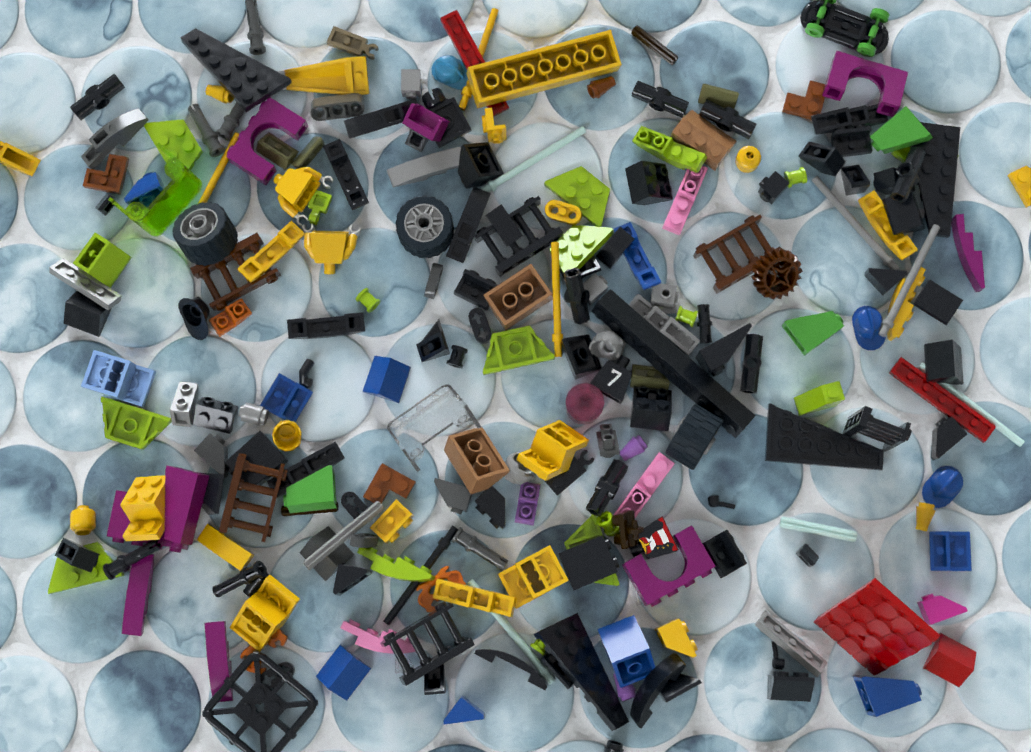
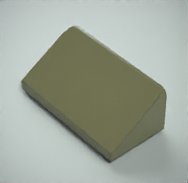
M703 84L698 103L704 104L708 99L724 108L731 107L734 109L739 93Z
M270 132L257 142L256 151L284 170L290 166L299 151Z
M318 136L313 137L291 163L292 166L296 169L307 167L325 145L323 139Z
M632 364L631 388L634 386H645L647 388H664L668 390L670 381L660 371L656 370L653 366Z

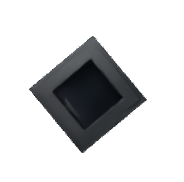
M411 129L405 144L422 152L429 139Z
M106 194L95 208L106 216L117 201L110 194Z
M804 544L796 552V555L808 567L814 566L819 559V556L807 544Z

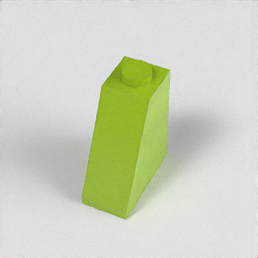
M840 381L818 386L794 397L799 416L835 407L845 400Z

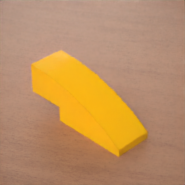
M0 141V163L33 177L41 160L6 142Z
M210 524L205 526L197 538V541L240 571L247 567L254 557V554L222 532H219Z

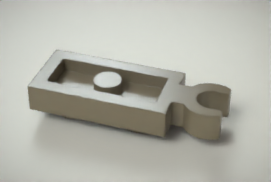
M333 26L326 42L331 47L357 57L362 56L364 53L371 60H374L375 56L369 52L371 50H379L376 44L368 45V39Z

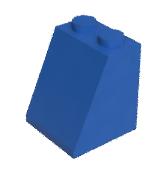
M634 615L597 629L620 688L645 679L655 668L650 648Z
M853 676L867 715L878 717L922 701L920 697L922 695L921 689L914 681Z

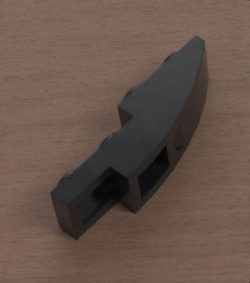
M416 98L344 120L349 139L402 123L412 103L418 104Z
M473 186L446 257L464 263L491 195L490 192Z

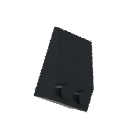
M751 323L701 349L695 357L700 367L713 377L721 374L725 369V365L752 327Z

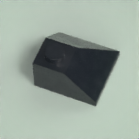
M489 142L463 144L461 146L458 174L466 189L473 188V186L479 187L504 174Z
M201 473L209 476L202 508L208 515L219 514L224 474Z
M680 674L676 681L669 679L659 694L662 700L667 703L702 682L700 679Z

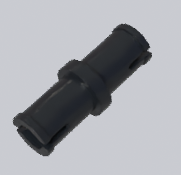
M709 304L697 305L699 318L697 327H699L700 344L712 343V321H710Z

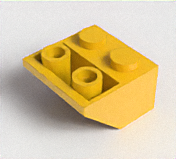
M674 619L655 628L663 647L688 657L697 656L695 653L698 650L693 639L688 638L687 632H689L685 621Z

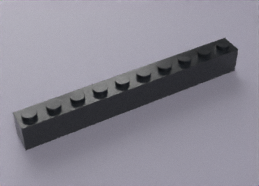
M610 289L596 303L591 312L598 319L603 321L626 344L630 345L641 357H644L652 364L656 370L660 371L683 394L687 395L697 405L723 420L721 426L729 434L736 438L756 416L614 291Z

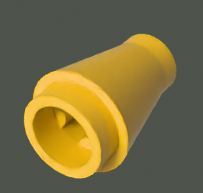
M207 85L206 95L224 104L232 103L234 100L222 85Z
M919 502V505L916 506L915 529L928 530L936 512L934 510L935 505Z

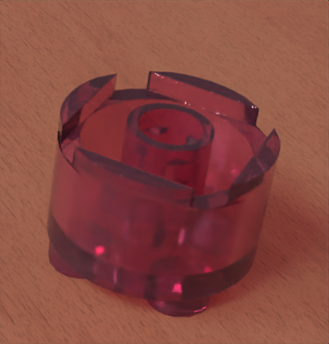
M589 383L574 386L568 392L565 401L568 417L578 424H591L601 416L604 408L603 394L596 386ZM582 400L584 402L588 401V408L586 406L581 407Z

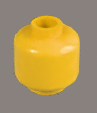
M753 146L741 148L735 159L737 168L744 173L755 171L761 162V154Z
M87 505L78 506L77 509L70 513L71 530L76 535H89L96 528V512Z

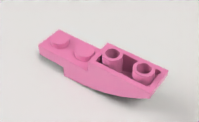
M702 166L698 173L687 169L662 229L680 236L708 170L707 167Z
M659 452L614 515L634 510L636 518L675 462Z
M352 619L349 622L343 621L340 628L358 636L355 642L356 645L376 652L394 654L390 645L383 647L380 642L384 641L383 637L393 632V630L389 629L388 632L382 631L379 637L377 636V631L371 628L364 630L360 628V623ZM408 637L406 640L401 638L396 640L403 653L416 652Z

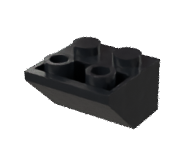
M640 161L625 168L632 204L649 205L673 200L666 164Z
M634 386L630 427L669 432L672 414V390Z
M773 671V675H768L767 699L811 702L815 678L809 677V673L793 672V676H789V672Z

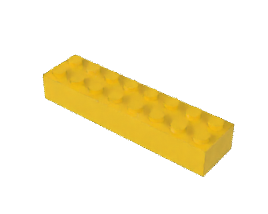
M607 30L470 66L466 74L478 109L617 72L622 64L612 31Z

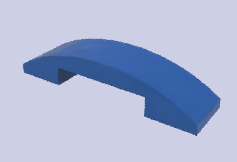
M631 222L619 226L635 239L623 254L641 288L646 290L661 284V280L654 266H651ZM619 227L613 229L614 233L618 230Z

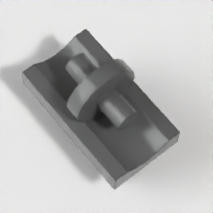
M601 424L600 432H596L600 456L611 458L619 455L620 449L616 431L612 430V424Z

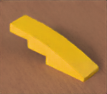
M437 579L433 594L434 599L508 617H513L517 597L442 579Z

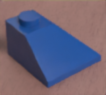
M150 172L136 182L124 200L136 213L169 197L160 176L156 172Z

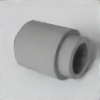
M247 402L245 405H241L239 410L241 421L255 425H265L267 422L269 410Z

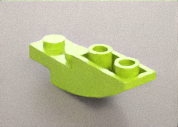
M644 126L640 127L632 140L634 144L682 170L686 168L698 173L707 159L706 154L674 142L672 137Z
M373 547L359 548L357 551L360 555L373 561L370 569L393 579L410 582H426L435 579V576L431 575L432 570L423 565L421 568L414 566L415 561L406 556L404 559L397 557L395 563H393L395 559L386 554L383 557L377 555L378 550Z

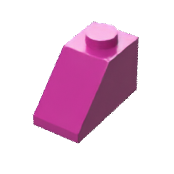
M933 593L921 597L922 601L917 602L922 617L928 625L968 611L966 607L941 595L934 596Z

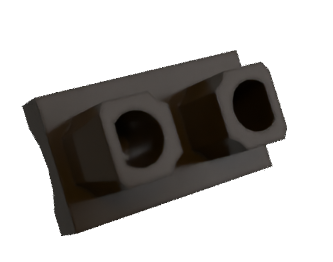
M628 510L612 516V524L620 528V532L614 535V543L621 545V549L636 546L637 540H639L638 533H643L644 527L638 526L634 510Z

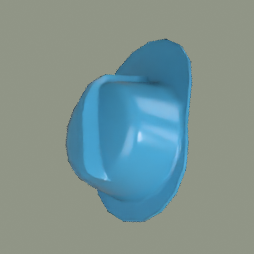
M445 55L435 60L431 70L433 77L437 81L457 90H462L466 86L468 80L467 69L461 60L452 55Z

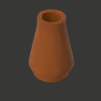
M609 76L591 81L587 85V90L593 99L600 98L609 89L614 87L616 83L614 78Z

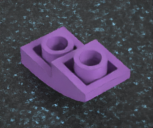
M526 482L521 485L515 523L534 526L541 484Z

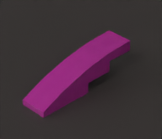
M956 214L952 218L951 224L958 257L975 292H980L985 288L982 251H974L973 232L965 233L964 214Z
M150 554L131 566L123 615L122 634L143 635L144 620L148 610V599L152 588L155 554Z
M226 621L204 623L212 697L224 684L225 678L230 677L232 674ZM230 688L219 702L233 701V689Z

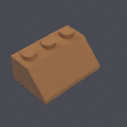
M693 110L680 120L671 133L674 142L706 154L707 159L704 164L716 171L737 143L735 139Z
M529 264L483 295L505 331L553 300L552 292L532 264Z
M482 426L448 437L444 452L470 494L489 489L509 473V468Z

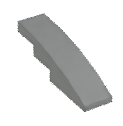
M461 147L426 155L387 169L393 188L424 181L428 177L444 174L447 170L458 168Z
M636 294L629 303L635 311L686 355L689 356L700 342L697 337L673 317L666 315L640 294Z

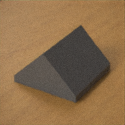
M329 526L308 541L300 551V554L307 559L335 536L336 533ZM343 543L318 563L314 569L327 581L337 572L338 564H345L355 554Z

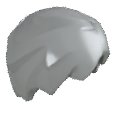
M601 331L593 337L589 349L591 354H594L596 357L607 358L614 362L622 354L624 343L616 333Z
M515 452L506 458L505 463L510 471L504 477L513 484L522 485L534 479L536 474L516 460L521 452Z

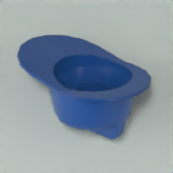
M871 306L858 308L852 316L857 343L866 350L879 349L886 337L879 335L883 326V318L880 312Z
M952 466L938 468L922 488L924 501L935 505V508L948 505L963 487L962 474Z

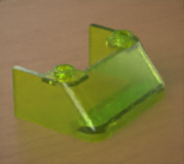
M160 143L156 146L170 157L165 164V173L172 180L147 208L139 202H133L125 209L115 199L111 197L108 199L128 218L154 237L161 236L203 187L200 178Z

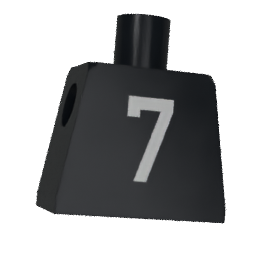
M620 355L616 363L608 360L590 382L589 387L621 404L632 372L626 369L630 359Z

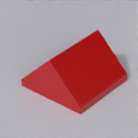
M940 633L941 636L936 640L923 669L960 687L974 671L977 652Z

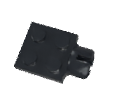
M440 88L432 89L434 100L429 92H426L422 96V102L427 109L449 121L440 142L435 141L438 148L472 130L455 98L447 99Z

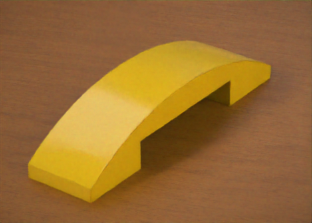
M875 190L858 199L865 216L876 233L900 260H904L918 251L908 235H893L883 202Z
M291 220L278 232L276 237L253 257L247 259L237 270L252 283L286 255L305 233Z

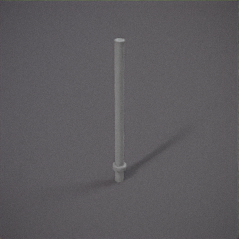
M818 176L814 177L812 182L882 259V264L884 266L887 265L890 270H899L900 268L893 261L894 258L887 255Z
M933 224L887 318L882 321L883 326L879 332L880 336L886 337L890 328H893V322L940 226Z

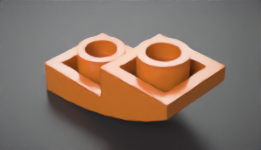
M240 298L225 307L223 312L209 319V323L220 337L252 315V312L243 299Z

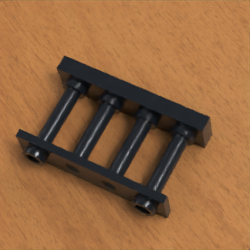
M539 196L527 199L523 206L509 214L511 219L517 222L529 241V246L524 249L520 248L516 241L509 245L513 250V256L510 258H504L491 239L490 235L496 232L492 225L488 228L482 227L476 232V242L479 243L484 240L497 260L495 269L499 277L551 245V242H556L563 235L560 227L556 229L551 228L537 207L541 204ZM530 210L545 231V236L540 239L534 236L522 218V215Z
M864 406L848 417L842 433L849 437L859 433L883 442L882 450L886 452L904 443L905 440L908 441L912 430L909 429L911 425L909 422L897 427L873 418V415H871L873 409Z
M444 601L436 605L435 611L397 633H394V631L383 637L384 641L380 642L383 647L390 645L401 665L403 675L399 679L403 685H409L475 645L471 638L461 636L448 612L450 608L454 607L452 603H445ZM440 614L455 640L454 645L449 648L444 646L431 622L433 618ZM423 624L438 650V655L433 658L427 656L413 631ZM405 635L408 636L421 660L419 662L420 665L416 668L410 667L396 641Z

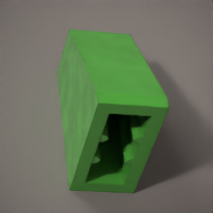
M907 106L870 136L873 140L871 145L877 152L881 150L884 154L930 141L933 138Z
M833 311L789 319L781 325L804 356L844 327L843 319Z
M328 465L287 487L286 495H283L284 507H287L290 513L337 508L333 466Z

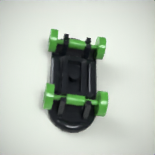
M817 0L806 5L801 12V24L805 32L812 37L825 38L854 49L866 57H873L881 53L888 45L889 35L883 23L888 21L890 14L883 9H872L870 17L834 4L836 0Z

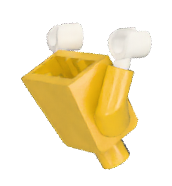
M301 167L296 170L289 168L284 175L277 174L274 177V184L277 185L275 191L279 194L277 199L281 208L292 218L295 217L298 225L301 227L303 225L299 223V220L305 218L308 221V218L305 215H300L298 212L302 213L320 186V182H322V186L325 189L331 188L325 184V181L333 183L331 176L323 177L321 173L310 167Z
M312 223L309 230H307L305 224L302 226L305 232L304 248L309 256L314 259L315 263L324 264V274H335V264H342L344 260L349 259L356 247L358 236L361 234V227L359 226L358 231H353V224L350 225V234L344 231H315Z

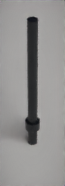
M452 525L444 538H440L438 541L439 545L423 566L431 569L442 552L448 549L451 545L450 541L458 531L456 527ZM411 582L383 622L387 625L392 623L421 582Z

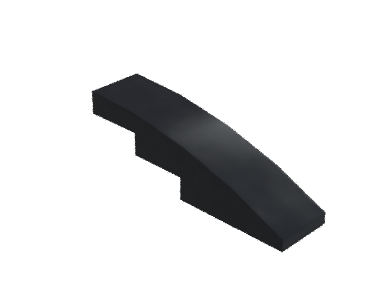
M878 104L868 107L863 105L851 109L848 107L813 115L811 119L815 135L833 133L837 128L841 127L852 129L858 125L868 127L888 122V117L876 112Z
M336 441L285 469L288 470L286 479L280 482L277 498L286 494V488L328 465L334 466L344 460L345 457ZM273 477L267 480V484L270 488L275 489L277 478Z

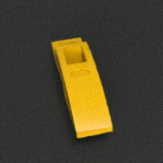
M920 267L893 322L894 326L890 328L887 334L890 341L901 336L904 331L902 327L904 322H908L914 313L911 311L914 305L910 302L916 295L914 289L917 285L920 286L925 279L923 274L926 269ZM905 278L899 281L894 290L888 314L906 280Z

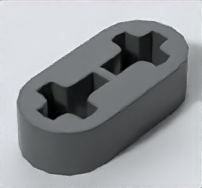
M433 263L424 297L435 298L443 265Z
M368 533L352 534L350 545L358 548L377 547L379 536Z

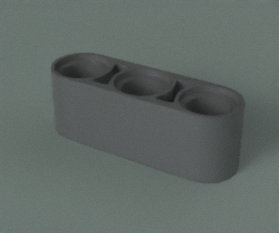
M359 93L315 98L311 103V117L316 121L356 117L364 112V97ZM353 103H359L360 105H359V106H353L352 104H353ZM339 105L341 108L336 109L334 106ZM316 108H322L323 110H322V111H317V110H315V109H316Z

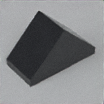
M860 165L841 168L846 196L864 193L870 186V181Z
M868 268L865 272V277L882 296L907 275V271L877 268Z
M444 664L424 675V695L446 693Z

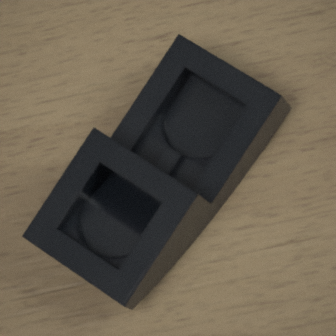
M619 227L596 257L611 269L635 239L622 227Z

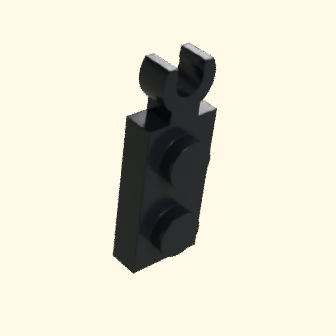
M587 450L581 453L578 460L575 456L573 457L568 471L545 481L557 496L587 471L583 467L584 465L593 463L594 458H591L589 461L584 459V455L588 453Z

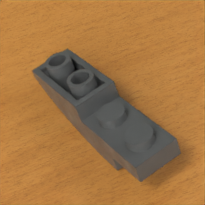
M139 108L113 119L89 139L92 145L81 158L89 168L95 169L118 144L124 147L149 119Z

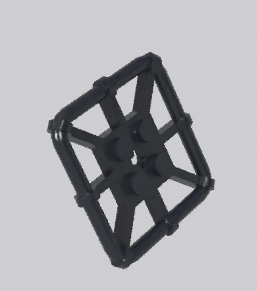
M254 650L253 653H250L230 677L225 678L224 684L206 704L202 711V716L205 717L211 726L225 736L231 745L234 744L243 752H255L239 738L248 726L260 734L261 752H267L266 732L274 723L286 734L271 752H281L289 741L297 736L296 733L314 713L318 700L291 676L292 673L286 672L264 653ZM254 661L256 683L246 692L236 681ZM260 661L282 678L273 689H270L261 681ZM287 682L307 700L286 702L276 693ZM230 688L243 697L235 707L213 709ZM264 703L266 711L257 712L255 705ZM307 706V709L291 728L279 719V716L286 708ZM235 713L245 723L234 734L218 721L214 715Z

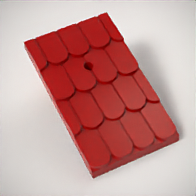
M876 578L818 616L814 621L819 628H822L828 636L837 641V644L852 655L864 668H867L873 676L887 670L901 660L918 653L919 650L930 646L941 636Z

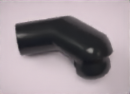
M306 359L299 370V384L306 388H310L313 384V380L308 378L309 372L315 364L311 359Z

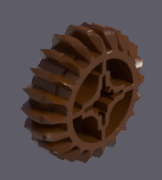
M772 248L771 252L766 251L765 257L760 256V262H755L757 267L752 269L755 273L751 276L754 280L752 284L756 287L757 292L764 297H769L770 299H781L783 295L788 297V292H794L793 287L799 286L797 280L802 279L799 274L803 272L800 268L801 263L798 261L797 256L789 250Z

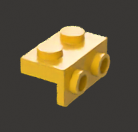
M485 108V115H482L483 133H487L488 142L494 144L502 143L504 140H507L506 125L494 126L492 108Z
M396 499L370 529L386 544L389 542L393 543L400 536L398 532L403 527L406 529L413 522L411 518L414 515Z

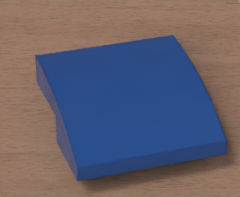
M278 373L259 406L264 407V409L269 410V412L283 420L296 422L313 392Z
M929 531L931 571H972L970 532Z

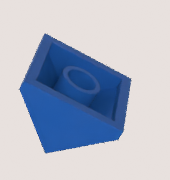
M374 356L362 392L399 403L411 367L392 358Z
M340 644L316 677L330 691L347 701L371 668Z
M462 696L443 722L445 725L485 719V713Z

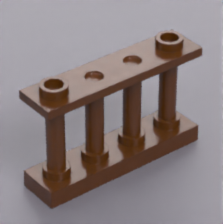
M752 215L745 219V223L707 245L703 243L695 248L696 251L693 257L696 259L702 255L716 278V283L713 286L716 294L753 274L752 269L757 267L755 262H760L761 260L757 256L755 257L741 235L742 232L751 228L765 251L764 257L766 256V251L771 252L772 248L774 249V247L770 246L757 225L762 219L761 215L756 217ZM733 237L749 260L748 265L743 268L741 265H738L725 244L726 241ZM717 246L732 268V274L727 277L722 275L708 252Z
M258 233L238 242L234 250L222 261L207 266L195 265L190 268L197 279L203 278L214 299L213 302L209 303L214 311L225 309L228 306L227 304L266 283H274L281 276L277 268L273 270L270 268L264 275L252 283L247 280V284L238 288L227 268V263L234 260L237 261L240 267L245 262L244 254L249 251L254 254L258 253L261 245L264 244ZM215 269L221 271L231 290L230 293L223 297L220 296L210 277V272Z
M239 453L219 532L227 533L228 528L236 527L262 533L261 542H265L266 537H271L273 526L270 525L273 509L280 482L285 481L288 470L284 469V463H281L280 470L249 463L246 460L247 455ZM251 471L276 477L275 489L244 482V479H241L242 472ZM243 489L273 496L270 507L240 501V498H236L237 491H242ZM237 508L268 515L266 525L262 526L237 520L231 516L233 509L237 510Z

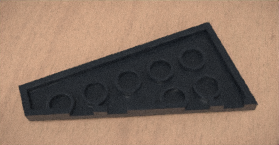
M196 28L180 37L188 50L245 112H248L292 83L289 77Z
M920 122L933 138L930 141L913 145L909 148L911 150V147H918L926 152L918 173L920 181L917 185L920 190L921 202H923L928 233L933 224L940 226L936 236L949 238L961 127Z
M771 403L768 404L765 461L883 470L884 450L850 438L848 435L838 433L807 418L797 416Z
M578 613L533 634L537 640L540 639L546 647L544 649L548 654L552 653L558 660L557 665L574 686L584 692V698L587 702H592L597 709V714L611 731L629 722Z

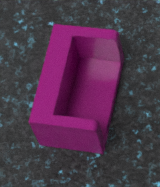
M412 103L402 124L431 141L440 142L449 121L420 104Z

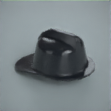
M199 296L193 299H181L178 303V309L188 332L197 340L205 339L209 331L207 319L210 315L208 305Z

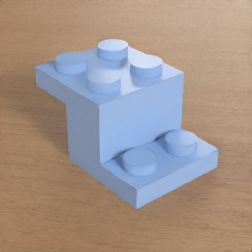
M94 350L81 387L144 408L156 371L138 366L129 360Z

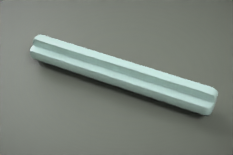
M781 517L780 527L851 542L857 539L856 531L788 517Z

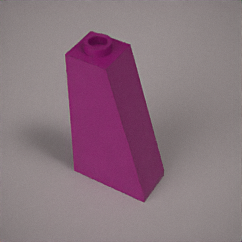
M166 465L164 539L172 541L171 545L183 547L184 544L192 545L209 476Z

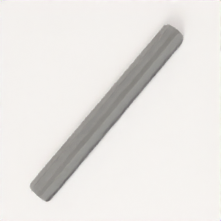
M376 501L304 560L306 568L309 570L314 568L349 539L352 534H355L383 511L384 507L382 504Z

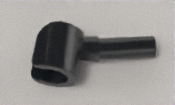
M718 495L708 497V505L710 507L735 509V504L719 502Z
M772 641V667L782 670L785 665V659L778 658L777 644Z

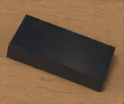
M502 204L485 215L507 247L523 236Z

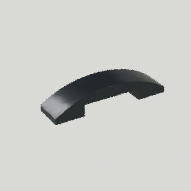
M338 139L324 145L323 148L352 211L368 204L369 201L341 140Z
M363 312L336 317L287 320L289 339L329 338L365 332Z
M480 649L474 653L491 663L495 656L530 673L528 682L543 690L547 688L544 680L530 665L511 654L491 649Z
M673 653L665 658L649 673L634 697L630 716L641 729L653 713L650 710V706L669 679L676 681L686 667V664L677 653Z

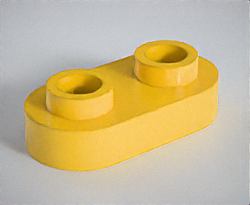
M551 200L545 206V213L552 220L576 225L582 219V213L575 205ZM554 208H557L558 212L555 214L552 213V210ZM572 213L576 214V217L573 219L570 218Z

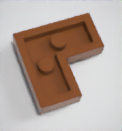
M810 80L805 97L787 93L782 112L812 120L811 116L821 114L825 99L822 96L825 84Z
M109 154L105 171L87 168L83 187L121 195L129 158Z
M382 463L363 497L373 503L379 501L382 504L391 490L407 499L416 481Z

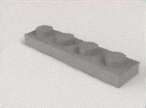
M64 258L49 267L50 274L107 310H110L121 301L119 293Z
M765 610L755 626L809 672L818 677L825 668L827 661Z

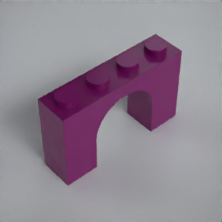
M836 50L822 96L840 101L848 80L856 77L866 78L875 83L880 91L876 112L894 117L901 105L908 72Z
M270 97L261 103L256 116L251 117L248 127L245 131H241L238 141L228 149L226 157L230 163L264 185H267L277 170L273 164L255 153L254 142L257 136L267 129H279L298 141L308 128V124L305 119Z
M116 490L107 531V537H112V541L124 543L123 534L130 523V520L120 506L127 494L125 491ZM164 532L160 540L155 544H161L160 550H162L163 546L170 547L169 551L181 553L182 549L188 550L189 546L186 544L183 547L171 545L172 541L164 539ZM151 540L132 541L131 545L143 546V543H148Z
M692 525L672 536L684 558L683 572L676 580L663 581L655 577L642 554L622 564L645 606L650 604L653 607L662 602L661 597L665 595L671 597L678 593L677 588L682 585L687 588L694 584L696 577L701 575L704 578L713 573L711 569L716 566Z

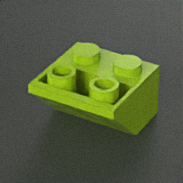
M94 233L73 264L111 288L132 257L99 234Z

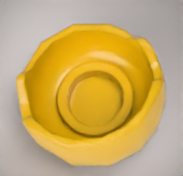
M290 420L280 421L274 427L272 438L278 449L285 452L293 451L301 444L302 432L295 422Z

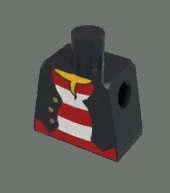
M663 516L645 527L643 533H638L639 540H637V545L629 547L633 557L644 553L647 560L679 550Z

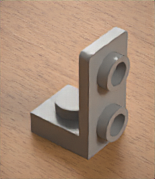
M179 382L170 408L173 425L192 427L193 416L191 408L198 389L197 383Z

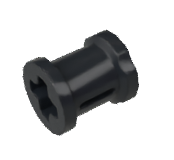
M452 345V353L446 364L462 369L464 355L468 350L461 346Z

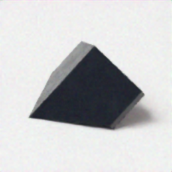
M439 319L423 340L416 344L421 362L450 354Z

